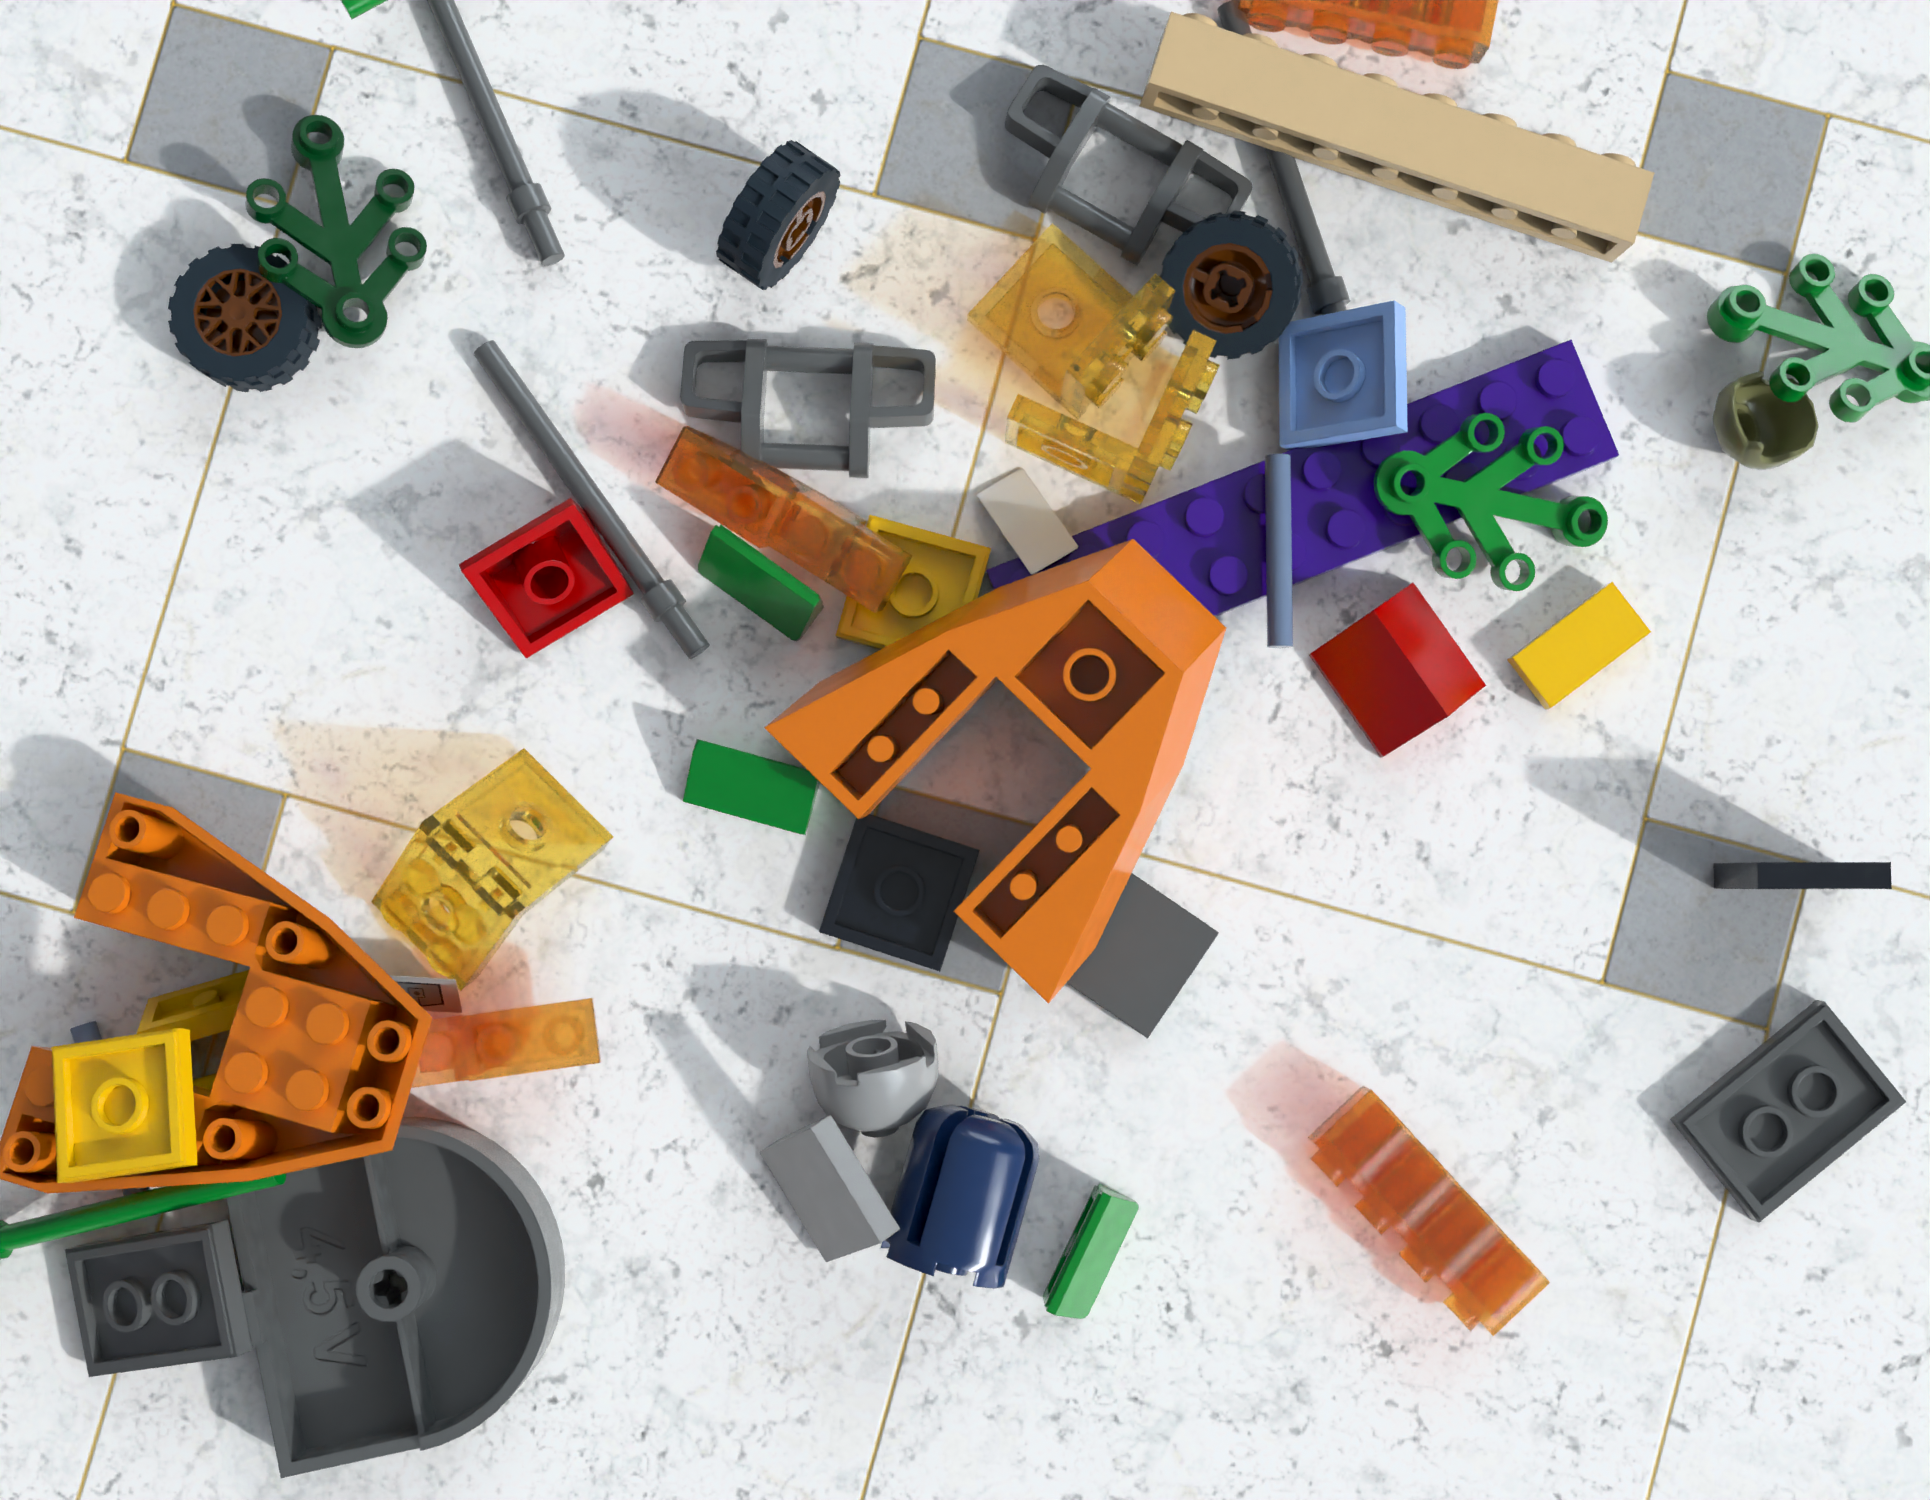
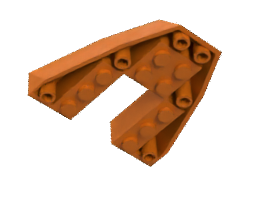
M1131 539L1000 586L820 681L764 728L858 819L868 816L998 679L1091 769L953 911L1049 1004L1096 948L1184 765L1226 627L1139 543Z
M115 792L74 918L250 967L212 1089L208 1090L193 1085L198 1165L75 1183H57L52 1049L31 1046L0 1140V1179L47 1194L244 1182L392 1151L433 1017L325 914L173 807Z

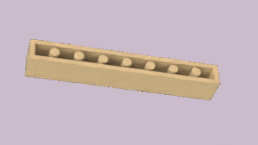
M1174 12L1170 13L1139 105L1140 107L1273 151L1283 152L1294 158L1611 263L1635 243L1655 174L1654 172L1636 167L1635 162L1627 156L1616 153L1600 155L1576 147L1575 141L1567 136L1555 133L1540 135L1517 127L1516 122L1507 116L1495 113L1480 115L1459 108L1457 103L1447 96L1435 93L1420 95L1399 88L1397 83L1387 76L1375 73L1360 75L1339 68L1337 63L1327 56L1316 53L1300 55L1279 48L1277 43L1267 36L1256 33L1240 35L1219 28L1214 20L1197 13H1187L1184 15Z

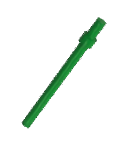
M286 1173L244 1182L163 1186L16 1223L7 1224L5 1221L0 1220V1260L8 1258L14 1249L282 1185L286 1181Z

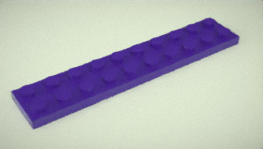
M1572 340L1408 403V432L1316 448H1294L1281 453L1289 454L1291 457L1292 586L1421 536L1409 515L1391 513L1380 504L1374 491L1376 470L1386 457L1395 452L1415 451L1424 455L1458 432L1462 422L1472 414L1491 413L1496 415L1504 426L1505 434L1502 443L1498 448L1490 452H1471L1439 477L1463 482L1517 445L1521 435L1532 427L1548 426L1560 433L1564 444L1560 458L1550 465H1533L1499 490L1525 495L1618 457V450ZM1480 421L1474 429L1475 439L1481 445L1489 437V428L1483 421ZM1541 434L1536 437L1533 444L1534 452L1540 458L1546 454L1548 449L1547 440ZM1265 460L1073 535L1072 538L1077 543L1078 548L1039 572L1134 539L1215 617L1267 597ZM1407 471L1401 478L1400 486L1406 495H1410L1415 490L1417 482L1414 474ZM1434 503L1446 526L1463 519L1456 507ZM1019 557L986 570L993 590L1032 575Z

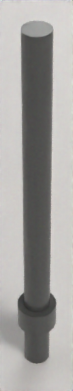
M427 0L510 193L507 195L506 200L518 224L525 225L543 266L553 265L561 261L565 254L548 217L551 206L541 184L533 183L455 1Z
M1231 0L1218 7L1217 11L1225 30L1240 35L1252 33L1241 0ZM1265 148L1311 286L1306 291L1315 315H1325L1347 310L1345 305L1350 302V298L1342 276H1335L1296 160L1286 153Z
M491 340L482 344L475 350V358L644 596L640 602L655 622L662 620L689 659L704 652L710 644L683 608L686 599L671 579L664 581L496 342Z

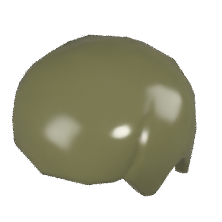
M1762 371L1740 377L1728 384L1717 397L1712 418L1720 448L1740 464L1757 470L1781 466L1804 454L1814 446L1819 427L1814 404L1807 394L1796 402H1786L1779 399L1771 391L1769 380L1762 379L1764 377V372ZM1788 378L1791 383L1799 386L1796 380Z

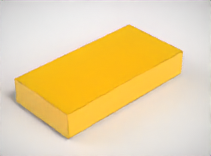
M1611 582L1507 660L1546 710L1559 703L1651 633V631L1615 584Z

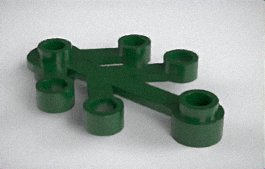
M310 115L302 118L295 125L292 133L291 151L296 162L301 167L311 171L322 226L287 203L283 187L271 179H257L248 186L245 206L248 214L254 220L260 223L272 224L328 263L331 267L334 286L298 264L296 248L292 243L282 238L268 239L260 246L257 266L260 274L265 279L274 283L285 284L321 309L323 327L335 342L349 348H364L377 342L384 334L388 315L383 302L408 271L419 268L425 258L427 243L424 236L418 230L411 227L398 228L389 237L386 249L387 257L363 284L361 283L357 264L358 259L395 213L403 212L411 205L415 188L414 182L406 172L400 169L384 170L377 177L374 197L353 223L349 225L337 167L343 155V132L332 119L322 115ZM312 132L327 135L330 141L325 144H316L307 135ZM389 184H396L404 190L405 195L399 198L391 197L385 193L383 187ZM261 194H268L277 200V205L272 208H263L256 204L254 198ZM401 242H408L416 247L418 253L414 256H404L396 250L395 246ZM278 253L284 255L290 263L286 267L276 268L266 261V257L270 254ZM348 307H357L366 313L367 318L360 322H354L346 318L343 311Z

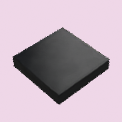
M871 814L861 819L856 817L819 932L940 972L958 915L953 911L964 900L980 850Z
M1891 862L1713 863L1714 889H1892Z

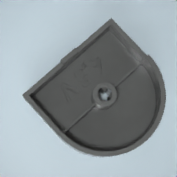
M402 1117L392 1151L286 1173V1181L282 1185L226 1198L244 1287L242 1296L252 1346L255 1345L281 1478L420 1448V1451L459 1438L482 1424L501 1408L528 1378L550 1344L561 1312L565 1288V1259L557 1221L541 1188L527 1169L512 1154L477 1131L440 1119ZM395 1271L398 1277L405 1278L408 1288L400 1293L398 1287H392L389 1281V1275Z

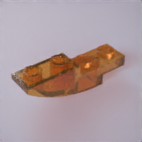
M689 426L682 428L655 483L760 549L768 546L874 613L884 609L912 558V555L865 526L866 519L781 470Z
M575 999L432 1018L411 1088L601 1063L594 999Z

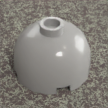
M868 1020L846 1024L819 1036L820 1049L815 1051L809 1046L807 1060L815 1097L826 1115L831 1114L834 1121L849 1129L861 1131L863 1135L868 1137L891 1135L900 1126L907 1124L927 1108L938 1078L937 1043L931 1030L917 1023L905 1021L906 1033L898 1031L883 1032L887 1027L886 1020Z

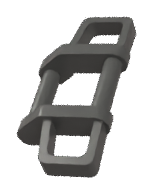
M1037 65L1032 70L1008 108L1005 119L1006 130L1050 158L1030 197L1028 205L1044 214L1051 210L1122 250L1120 257L1138 266L1162 222L1184 233L1196 222L1206 219L1174 203L1192 171L1231 196L1232 203L1225 214L1241 211L1253 187L1249 179L1203 151V148L1188 140L1182 145L1109 104L1111 97L1046 65ZM1046 91L1080 108L1062 138L1057 137L1024 115L1023 112L1037 92ZM1097 126L1169 166L1168 171L1149 200L1135 228L1062 188L1069 170Z
M767 339L691 341L684 348L680 399L683 411L688 417L741 423V469L744 474H762L763 468L849 471V478H869L870 428L921 427L932 423L934 418L936 358L934 353L929 350L876 346L874 343H854V349L768 346ZM705 362H745L742 402L697 397L695 395L699 365ZM874 367L921 372L924 376L922 401L914 406L871 407ZM767 371L852 374L849 446L764 443Z

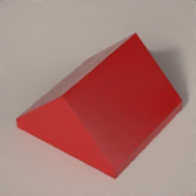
M572 498L555 506L459 564L462 573L525 658L530 657L634 594L592 521Z
M1414 582L1309 654L1380 757L1386 756L1450 716L1486 686Z

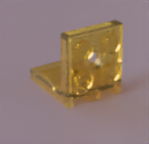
M1052 223L967 314V320L1072 416L1079 420L1091 403L1100 408L1113 396L1125 379L1121 376L1127 370L1129 361L1134 356L1143 362L1166 337L1167 332L1165 328L1173 319L1168 310L1175 290L1155 273L1138 293L1133 296ZM1052 298L1066 301L1074 313L1071 323L1061 329H1052L1045 326L1040 321L1037 312L1043 302Z
M1192 331L1139 448L1020 394L1017 395L1007 416L1005 443L1141 505L1158 467L1160 466L1171 471L1193 423L1181 417L1185 409L1197 414L1220 366L1208 360L1217 341L1199 332Z
M523 748L422 821L371 902L381 911L384 919L392 928L401 931L427 957L429 964L436 972L446 976L448 979H455L458 989L462 991L478 978L522 916L602 852L614 836ZM519 820L527 823L535 831L537 839L529 840L521 837L513 830L510 821Z

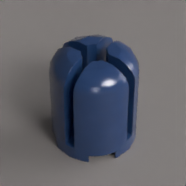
M943 1105L926 1109L915 1123L890 1212L900 1230L884 1240L880 1247L889 1248L886 1257L903 1266L934 1276L935 1270L960 1276H966L969 1271L976 1273L972 1286L992 1289L1004 1287L1039 1163L1038 1142L1023 1125L1009 1119L999 1118L997 1115L986 1111L956 1105Z

